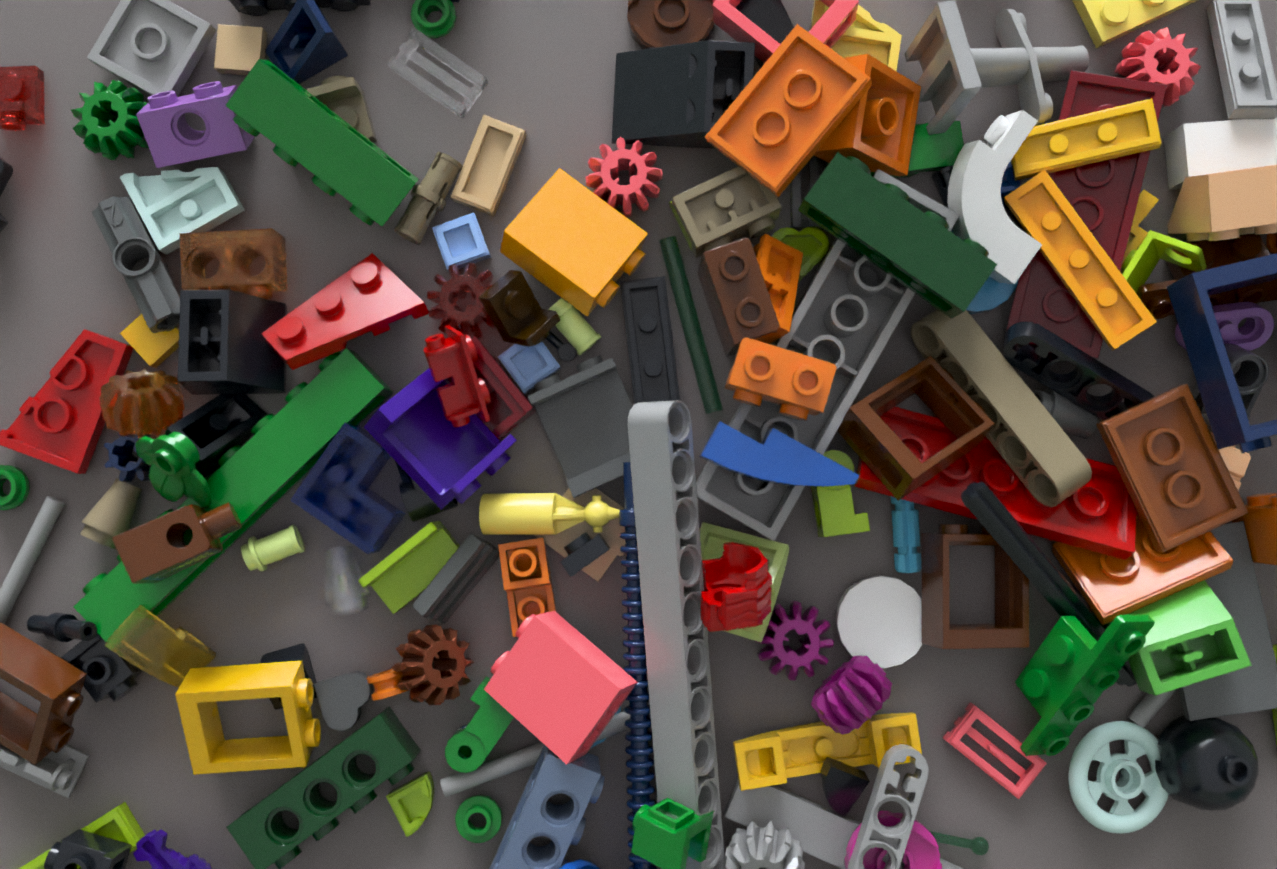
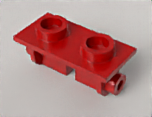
M450 325L444 326L448 338L445 339L443 334L429 336L425 339L427 346L423 351L433 380L439 382L449 377L452 380V383L436 389L445 419L451 421L453 427L467 425L470 423L469 416L476 414L485 422L491 421L486 407L487 404L491 403L490 394L482 378H477L473 362L478 360L474 343L468 335H464Z

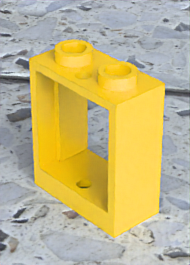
M302 661L190 668L175 693L194 775L306 767L313 748L318 747L320 744V722L318 718L313 719L311 711L314 698L313 683L310 678L305 679ZM281 697L288 731L287 736L224 739L217 701Z

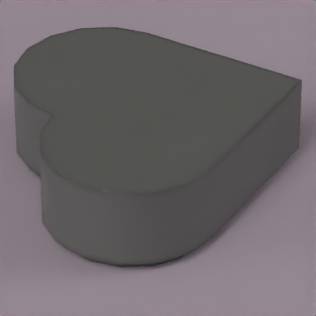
M353 671L318 681L314 684L323 719L331 729L345 731L355 725L360 719L362 713L361 706L369 701L374 691L373 685L367 683L366 678L368 675L360 671Z

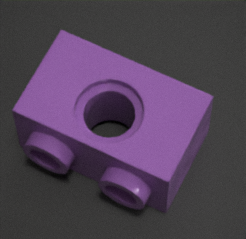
M215 81L194 87V94L177 97L175 91H165L147 98L149 103L136 115L156 168L247 150L254 136L243 130L233 121L236 114L225 106L237 90V85L222 88L221 82ZM185 113L199 115L206 125V130L197 131L191 128L186 122Z

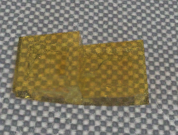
M141 604L114 631L105 644L107 648L134 666L177 688L181 685L190 668L206 667L216 657V652L181 626L174 630Z

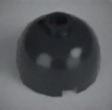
M1182 715L1171 721L1161 733L1158 745L1163 746L1161 761L1155 760V770L1161 786L1173 799L1200 810H1226L1244 801L1254 789L1259 774L1258 757L1253 744L1237 726L1217 717L1188 721Z

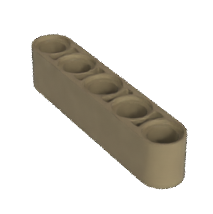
M937 309L912 325L911 337L921 355L925 359L932 356L942 368L946 369L953 376L955 382L967 395L985 410L986 415L995 423L987 433V439L1038 502L1048 507L1057 506L1092 479V470L1087 459L967 310L951 319Z

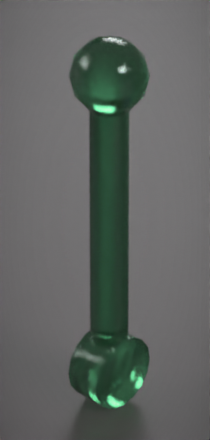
M929 831L936 839V842L969 848L977 855H984L989 850V843L983 837H975L971 840Z

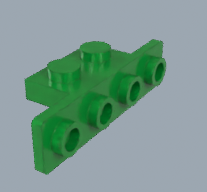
M1149 615L1116 616L1098 641L1093 638L1075 616H1061L1015 681V684L1042 717L1020 746V749L1026 756L1044 754L1053 756L1068 746L1070 742L1069 736L1079 723L1086 720L1093 713V705L1100 695L1118 680L1120 676L1119 670L1129 657L1137 653L1146 642L1145 636L1155 624Z

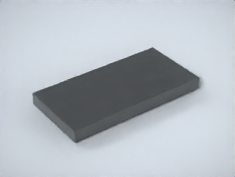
M1244 521L1227 523L1210 531L1231 556L1233 564L1231 569L1210 577L1205 581L1233 618L1252 666L1178 688L1184 716L1188 721L1277 708V662Z

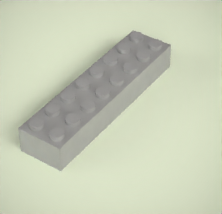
M877 169L872 177L884 185L891 183L898 186L910 197L909 203L924 213L925 211H931L938 214L949 224L948 230H952L959 217L957 213ZM836 238L793 312L790 332L780 337L774 345L836 365V372L824 412L816 416L808 414L807 421L780 414L781 405L762 400L760 407L741 403L728 426L759 443L762 442L767 431L774 428L823 455L915 293ZM709 461L696 481L697 498L772 541L776 539L805 486L784 485L756 480L728 471Z

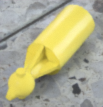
M557 493L483 494L481 497L479 522L483 535H557L582 521H586L592 526L593 532L600 533L603 532L602 526L606 525L609 520L619 518L620 510L609 507L606 502L602 501L601 495H592V501L584 507Z

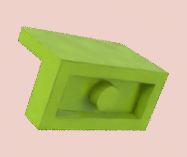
M441 521L430 522L362 576L358 582L363 588L372 586L390 611L395 614L426 589L460 545Z

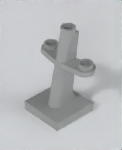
M953 0L936 4L904 55L907 62L920 61L923 74L916 82V84L921 86L919 102L931 100L935 111V116L926 126L928 135L946 132L980 88L1017 85L1021 110H1024L1038 120L1035 126L1044 124L1045 121L1050 120L1052 117L1053 102L1049 94L1044 93L1042 82L1069 80L1071 70L1085 72L1089 64L1087 49L1082 45L1073 47H1032L1026 33L1027 23L1025 16L1020 12L1017 13L1014 9H1002L996 17L995 32L1002 48H970L956 1Z

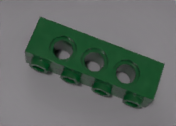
M389 706L244 812L226 828L255 869H266L273 863L278 869H281L302 852L299 844L312 835L316 842L340 824L336 818L339 814L349 807L354 814L378 796L373 790L387 779L393 786L415 769L411 761L414 760L421 750ZM365 754L373 759L376 765L374 774H366L358 768L356 763L357 755ZM321 782L334 786L338 795L337 801H328L322 797L319 791ZM282 811H291L297 816L299 820L298 829L290 828L284 823Z

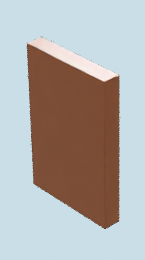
M1187 384L1179 385L1096 424L1156 552L1164 553L1248 513Z

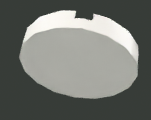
M875 575L862 579L846 589L837 604L834 622L839 640L851 656H868L874 664L877 663L881 668L901 665L917 654L922 646V599L914 588L897 578Z

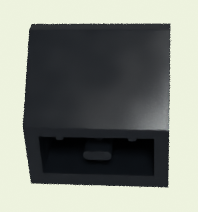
M180 290L178 382L192 395L286 393V363L268 345L261 334L287 315L286 304L233 290Z

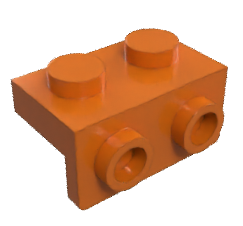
M745 337L740 342L734 365L729 371L724 389L734 391L733 399L741 403L760 407L762 400L781 405L779 413L782 415L807 421L808 414L816 416L824 412L836 372V365Z

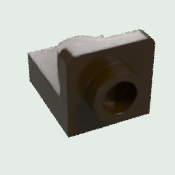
M509 270L478 297L505 342L527 347L539 344L548 337L549 330L560 321L556 311L540 307L521 271Z

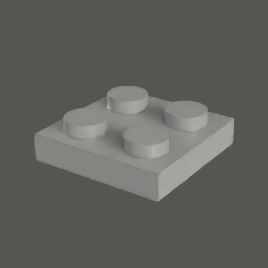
M121 0L87 58L97 66L149 95L165 91H175L178 97L217 30L210 23L169 0Z

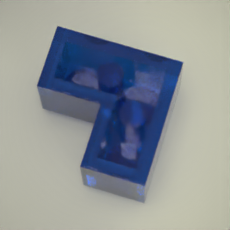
M346 422L290 499V501L366 554L379 552L405 516L404 512L369 489L391 456L370 433L358 425Z

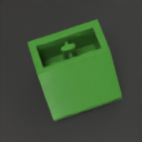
M1205 580L1127 614L1149 615L1155 622L1154 626L1145 636L1146 642L1144 646L1128 659L1140 691L1156 696L1252 666L1233 618Z

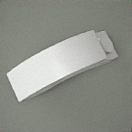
M1024 110L1008 114L1005 117L1003 115L999 116L984 136V139L988 141L987 144L981 140L965 143L954 163L948 186V209L959 215L952 228L954 234L962 240L971 239L981 244L988 251V258L998 264L990 277L999 283L1015 284L1042 246L1041 243L1025 233L1010 220L1001 199V183L1006 167L1038 122V120Z

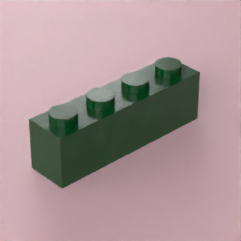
M837 152L802 201L798 211L951 319L963 313L998 265L988 258V251L976 241L971 239L962 240L949 231V224L938 214L931 211H925L924 213L909 203L910 197L898 186L891 183L884 185L872 177L869 167L858 158L853 156L845 158Z

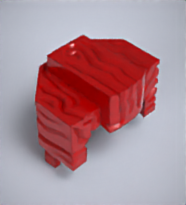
M735 542L724 543L723 556L716 559L702 560L704 591H701L700 609L702 623L710 632L763 625V620L771 612L770 598L772 588L770 585L772 584V576L768 572V560L757 547Z

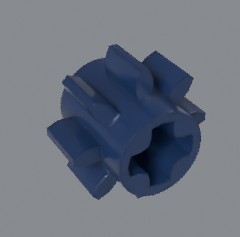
M139 427L134 434L129 428H119L118 435L120 438L116 439L113 443L104 444V447L109 450V461L104 466L105 468L121 470L119 481L132 482L136 475L141 481H150L149 470L151 466L140 457L138 459L133 456L132 450L134 449L136 452V441L141 437H151L152 429Z

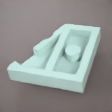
M218 167L196 168L192 172L167 170L161 171V175L137 176L135 173H125L120 176L157 248L166 255L245 211L227 176Z

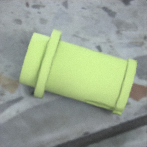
M563 298L548 309L557 312L560 321L555 326L575 348L579 356L585 353L602 337L599 333L597 334L579 311Z
M294 524L289 526V528L260 539L252 536L248 538L247 544L241 545L243 559L250 571L259 569L261 572L265 571L268 564L299 552H305L302 536Z

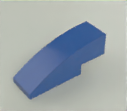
M721 421L716 425L699 456L728 471L756 480L784 485L816 487L855 484L860 476L774 428L769 429L762 442L759 443Z

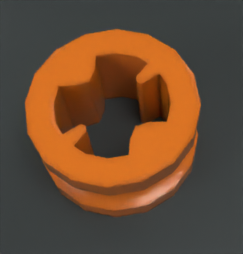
M388 669L368 676L366 678L367 683L374 686V692L371 694L372 700H381L408 691L396 687L403 677L402 672Z

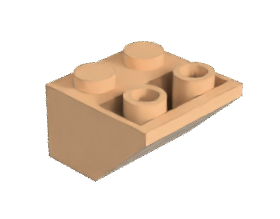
M1277 165L1185 177L1167 225L1168 234H1186L1187 242L1234 239L1239 238L1240 235L1255 233V235L1277 233Z

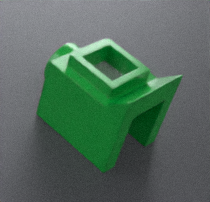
M669 798L663 799L652 807L647 804L642 805L636 812L632 823L634 838L631 853L662 869H686L687 857L701 863L706 859L714 811L698 816L694 810Z

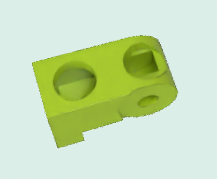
M830 450L823 454V456L854 472L855 467L852 459L846 453L839 450ZM850 485L811 486L818 537L870 531L868 513L855 514Z

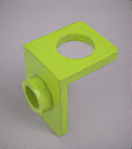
M1150 230L1138 250H1132L1126 257L1122 267V275L1135 293H1137L1138 288L1145 284L1160 259L1196 272L1205 270L1207 266L1200 247ZM1172 249H1175V250H1177V251H1180V252L1184 253V254L1187 255L1189 258L1177 254V253L1174 252Z

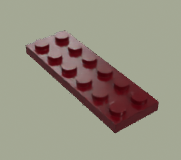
M1071 70L1059 120L1152 98L1158 123L1167 85ZM1151 150L1048 173L1119 271H1121ZM1038 250L1019 277L1007 329L1015 323L1023 321L1034 322L1097 360L1103 342L1102 336ZM1030 342L1029 344H1027V345H1030V346H1033V347H1034V343H1033V342Z

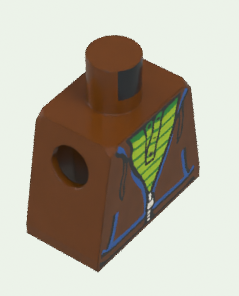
M230 502L208 512L203 507L190 504L114 536L112 540L132 583L155 584L223 551L219 538L242 528V525ZM191 528L193 538L188 545H185L184 534Z

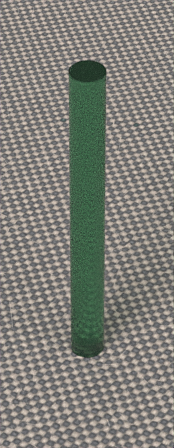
M666 237L661 239L659 243L705 413L718 412L723 410L677 237Z

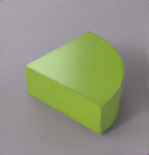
M430 771L390 791L386 795L406 837L412 835L420 828L431 811L434 801V782Z

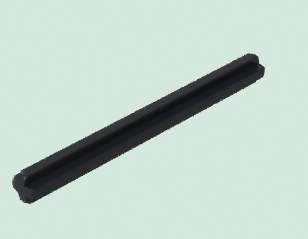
M984 482L969 484L967 489L961 494L962 502L1060 617L1075 616L1093 638L1098 641L1107 627L1101 624L1091 608ZM1127 660L1119 670L1120 676L1116 682L1119 685L1126 684L1130 687L1136 684V680Z

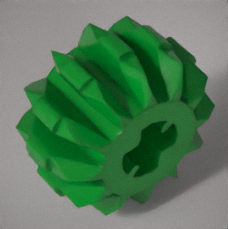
M112 80L108 87L101 82H94V94L91 96L87 93H79L84 105L82 108L71 110L73 116L80 120L72 129L77 136L84 139L83 144H85L88 150L95 154L102 153V156L116 161L120 154L128 159H134V146L136 145L142 148H149L146 139L143 138L144 134L136 115L147 104V102H144V95L134 87L127 88L120 81Z

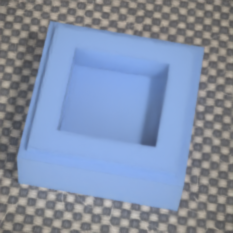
M474 212L432 227L448 272L491 258Z
M543 342L530 347L514 344L498 356L524 394L534 389L536 383L552 376L561 369Z

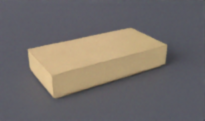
M483 114L451 194V199L454 202L494 217L527 136L526 131Z

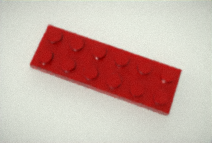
M893 407L880 416L921 463L957 440L956 436L936 417L899 407ZM985 436L976 448L902 498V500L978 520L962 502L961 494L967 489L969 484L984 482L1027 534L1127 560L1135 553L1136 508L1116 466L1087 459L1092 470V479L1057 506L1048 507L1038 502ZM859 457L856 474L860 476L854 487L894 497Z

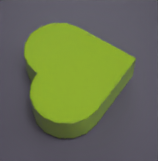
M785 227L774 232L772 236L803 252L798 283L824 257L829 247L828 237L824 231L816 227H807L800 232L794 228Z

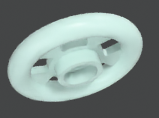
M1126 721L1104 723L1088 732L1074 750L1068 772L1070 794L1080 814L1100 830L1117 834L1135 832L1151 823L1165 806L1169 794L1161 786L1155 770V760L1161 761L1163 746L1158 745L1159 740L1147 729ZM1124 740V754H1110L1109 742ZM1145 754L1151 766V771L1144 774L1136 761L1137 758ZM1092 760L1100 761L1096 781L1088 780V771ZM1120 770V778L1115 782L1116 775ZM1142 791L1146 798L1136 809H1133L1128 800L1135 798ZM1102 793L1115 801L1109 813L1097 805Z

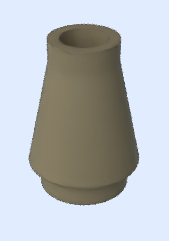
M116 478L110 489L81 521L85 526L80 535L116 549L112 537L129 530L142 489L119 481Z

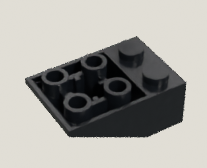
M707 40L616 53L612 143L616 144L617 139L621 137L624 138L625 144H633L640 140L643 145L716 149L707 142L705 136L752 80L754 75L755 43Z

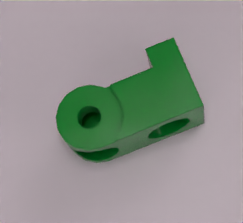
M487 676L470 698L480 708L469 724L461 726L454 732L445 747L447 763L453 770L460 773L472 772L482 765L514 718L484 690L490 681V678Z

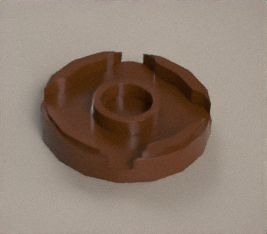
M629 0L627 21L631 35L642 49L707 41L714 29L712 0Z

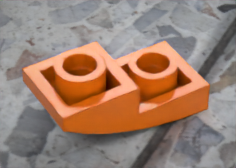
M544 537L498 544L503 586L507 592L513 637H516L517 629L530 615L551 611L557 612Z

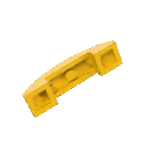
M913 712L873 715L871 720L865 721L859 729H853L847 734L836 733L829 725L826 726L823 722H815L765 732L733 742L741 791L787 783V778L821 773L822 765L827 757L852 767L873 764L879 768L886 751L895 745H910L922 754L917 717ZM910 756L906 757L904 763H910ZM896 762L894 765H899V764H904V763Z

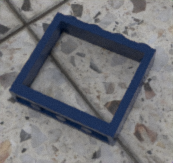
M1277 253L1191 273L1166 286L1218 449L1238 444L1242 454L1272 446L1269 436L1277 434V419L1250 426L1209 295L1277 280Z

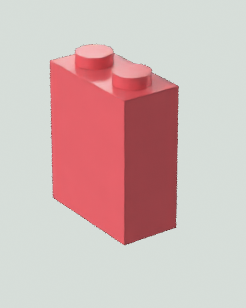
M556 611L538 615L532 614L517 629L515 635L519 639L512 649L503 653L491 667L490 672L493 676L484 690L567 765L587 754L638 682Z

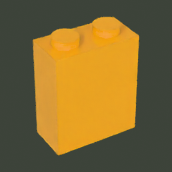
M559 168L504 230L500 252L588 317L598 304L603 308L609 304L620 288L616 281L624 272L631 276L646 256V253L641 248L648 233Z

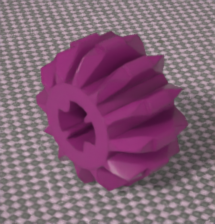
M792 600L789 615L786 614L782 605L779 603L775 604L773 610L778 619L775 622L770 619L767 627L770 629L769 633H765L761 643L769 645L757 653L758 658L761 661L774 658L769 667V671L774 675L780 673L786 665V675L791 681L796 680L799 666L802 667V670L809 678L814 676L815 672L810 662L815 659L821 665H827L829 660L819 652V649L834 646V640L825 636H819L831 627L829 621L824 619L814 623L819 612L814 606L807 608L802 615L801 603L798 600ZM790 630H794L799 635L804 634V640L799 639L802 646L797 650H793L789 645L783 646V641H789L785 635Z
M854 656L850 661L844 662L837 670H834L827 679L822 681V685L814 692L811 706L826 726L829 725L836 733L847 734L853 729H859L865 721L871 720L872 716L882 709V704L890 697L892 683L885 676L884 670L877 663L874 664L868 656Z

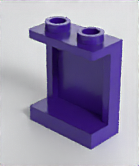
M428 368L378 408L364 428L442 510L454 498L462 504L482 485L476 478L484 470L491 477L511 459L505 451L517 440L512 434L503 441L498 440L475 414L469 416L470 423L467 425L453 427L451 421L445 419L436 390L447 385V379L435 382L430 368Z

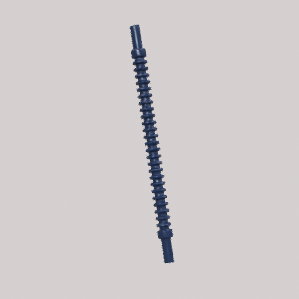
M623 462L624 509L619 512L620 526L625 527V532L620 534V538L625 539L626 544L620 548V551L626 553V559L621 560V565L626 566V572L621 574V578L627 581V585L623 586L621 591L627 593V599L622 600V605L627 607V612L622 614V618L627 620L628 625L624 626L622 631L628 634V639L623 640V645L628 647V652L623 654V659L629 662V665L625 666L623 670L638 682L625 699L630 702V705L624 708V712L630 714V718L625 720V726L630 728V732L625 734V739L631 742V745L625 748V752L631 755V758L626 761V766L631 768V772L626 774V779L632 782V785L626 789V792L632 795V798L627 801V806L632 809V812L627 814V819L633 823L634 816L642 805L647 804L651 807L655 805V800L650 798V795L655 792V787L649 784V781H652L655 775L649 771V768L654 766V760L649 758V754L653 753V746L648 744V741L652 740V733L648 731V727H651V719L648 718L650 705L647 704L649 692L647 691L648 678L631 463ZM631 825L628 827L627 832L634 838V831ZM633 838L628 841V847L631 849ZM633 853L628 854V860L633 862L628 869H657L654 864Z

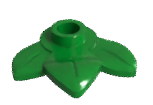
M172 432L168 436L160 435L156 439L143 436L136 441L137 455L151 466L149 478L152 486L161 497L168 501L176 502L183 495H186L203 508H208L211 505L212 498L209 485L204 477L195 469V464L200 460V454L189 438L179 432Z

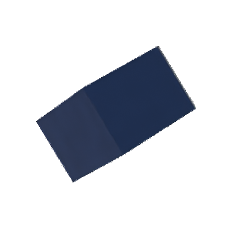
M297 0L265 50L271 62L298 84L348 56L314 0Z

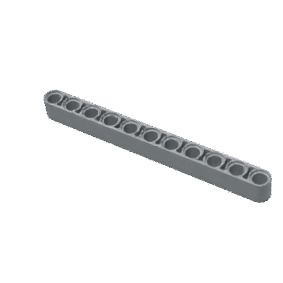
M683 401L638 402L632 406L628 415V438L657 803L669 798L694 810L698 816L714 811L706 859L700 863L687 857L686 869H725L707 627H704L700 614L701 591H704L691 416L687 405Z

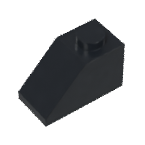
M220 394L167 427L164 435L168 436L172 432H179L189 438L200 454V460L195 464V469L203 477H207L221 467L218 461L228 450L236 445L242 446L253 435L251 432L252 428L267 414L246 394Z

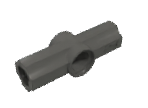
M112 196L99 202L98 207L92 211V214L113 255L114 266L123 275L150 331L153 333L169 332L179 327L180 294L169 274L167 263L158 253L132 199L129 196ZM143 258H149L146 267L133 271L136 262Z

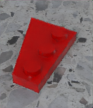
M84 329L50 370V378L34 397L29 396L19 408L21 413L7 430H1L0 445L74 473L86 474L134 348L131 345Z

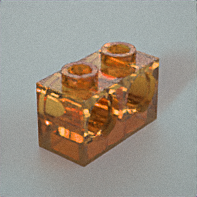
M274 229L180 233L182 289L233 290L265 299L273 298V292L288 291L285 237ZM259 256H264L265 267L263 271L256 276H251V262ZM218 259V272L213 277L206 279V265L211 260Z

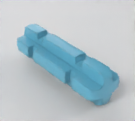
M891 497V504H895V510H892L893 545L898 547V553L894 554L895 570L899 573L919 572L922 569L921 553L917 552V547L921 546L919 512L914 509L913 502L902 499L898 501L895 497Z

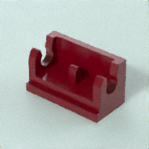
M474 336L471 340L476 348L478 360L473 362L477 378H482L491 398V403L486 405L491 421L485 422L479 416L478 418L498 440H502L534 414L536 409L482 342ZM451 377L448 378L450 383H452Z

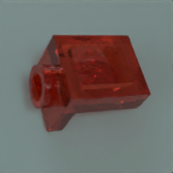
M37 66L0 67V129L23 131L26 130V125L45 124L44 71Z

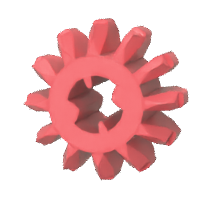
M1168 27L1158 30L1155 34L1148 30L1141 33L1135 39V42H1130L1122 50L1121 57L1123 60L1117 64L1114 72L1126 77V79L1166 84L1167 88L1162 105L1164 107L1171 106L1179 100L1181 95L1188 93L1195 84L1192 77L1198 73L1201 66L1190 61V58L1196 54L1198 48L1186 49L1182 45L1185 34L1177 35L1174 39H1171Z
M620 137L616 142V151H612L608 145L602 144L599 149L603 159L596 157L589 159L588 166L595 173L586 176L585 180L586 186L597 188L593 192L603 201L608 199L606 203L614 209L617 208V205H623L624 216L631 217V204L635 203L644 212L649 208V203L645 196L651 198L659 196L660 188L654 182L662 179L663 172L660 168L652 167L657 161L655 152H648L641 156L643 143L640 140L633 143L631 150L626 149L624 138ZM619 171H629L630 180L628 185L619 184Z

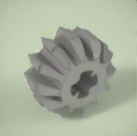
M751 821L747 830L737 828L732 836V841L726 847L724 861L726 862L725 868L727 869L805 868L801 841L792 839L789 828L779 831L775 830L772 821L766 827H760L754 821Z

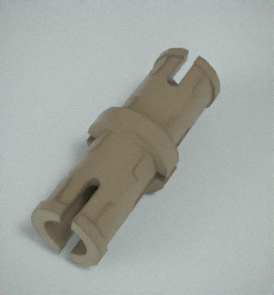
M436 153L420 185L413 187L410 193L413 197L404 215L394 228V232L414 244H421L431 221L437 212L443 211L447 204L444 199L463 167L460 162L445 153Z

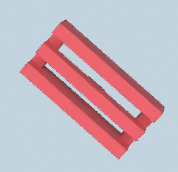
M970 702L965 708L967 712L962 718H957L954 722L956 726L951 732L947 731L943 739L1017 799H1020L1047 763L1038 755L1026 756L1020 749L1022 743ZM976 719L1030 761L1032 764L1029 768L1025 770L971 726ZM966 733L1020 777L1016 784L1012 783L961 742L960 739Z

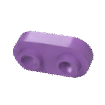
M1239 302L1212 306L1224 344H1236L1250 351L1266 343L1273 332L1274 320L1272 315L1256 303ZM1246 318L1245 324L1238 328L1240 321ZM1177 323L1175 328V338L1178 344L1186 350L1179 325Z

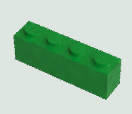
M258 59L225 105L236 114L233 121L239 127L255 137L260 133L275 144L272 150L278 157L293 167H296L299 163L314 174L311 181L317 187L333 197L338 192L352 203L349 210L370 226L374 222L383 226L419 180L269 60Z

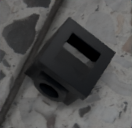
M98 633L90 641L82 640L61 657V659L86 673L83 687L96 703L109 697L113 702H116L138 686L135 678L148 668L129 643L111 648ZM97 662H100L104 665L106 672H104V670Z
M79 829L52 846L46 857L44 869H79L77 865L82 869H125L132 845Z

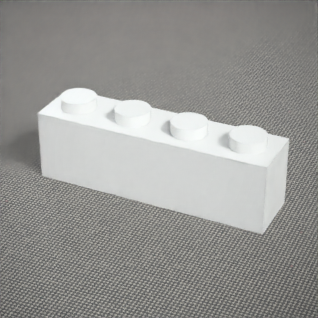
M1277 117L1275 119H1237L1186 123L1164 136L1169 190L1181 189L1185 177L1277 165Z

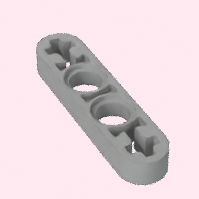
M899 744L892 746L884 754L847 869H865L863 857L868 850L875 847L882 848L888 853V863L884 869L900 868L929 774L927 760L918 750L910 745ZM910 756V762L916 767V771L914 774L906 773L904 775L901 787L905 792H910L908 798H905L895 790L886 789V786L889 783L897 789L900 774L894 769V764L896 762L904 763L906 757ZM895 801L902 805L903 817L894 826H884L879 823L877 817L878 810L885 802Z

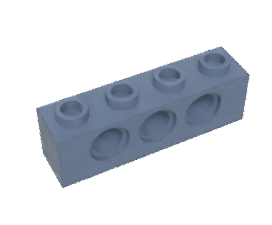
M543 746L489 869H560L567 863V859H564L570 844L576 846L582 837L586 824V818L583 817L587 805L589 802L595 804L603 789L605 777L601 775L598 756L587 752L586 755L566 765L548 747ZM558 793L571 797L563 805H555L548 801L551 796ZM538 836H545L552 840L545 846H535L530 842Z

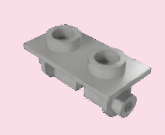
M0 744V767L66 798L71 796L90 756L66 744L59 752H50L39 763L34 765Z

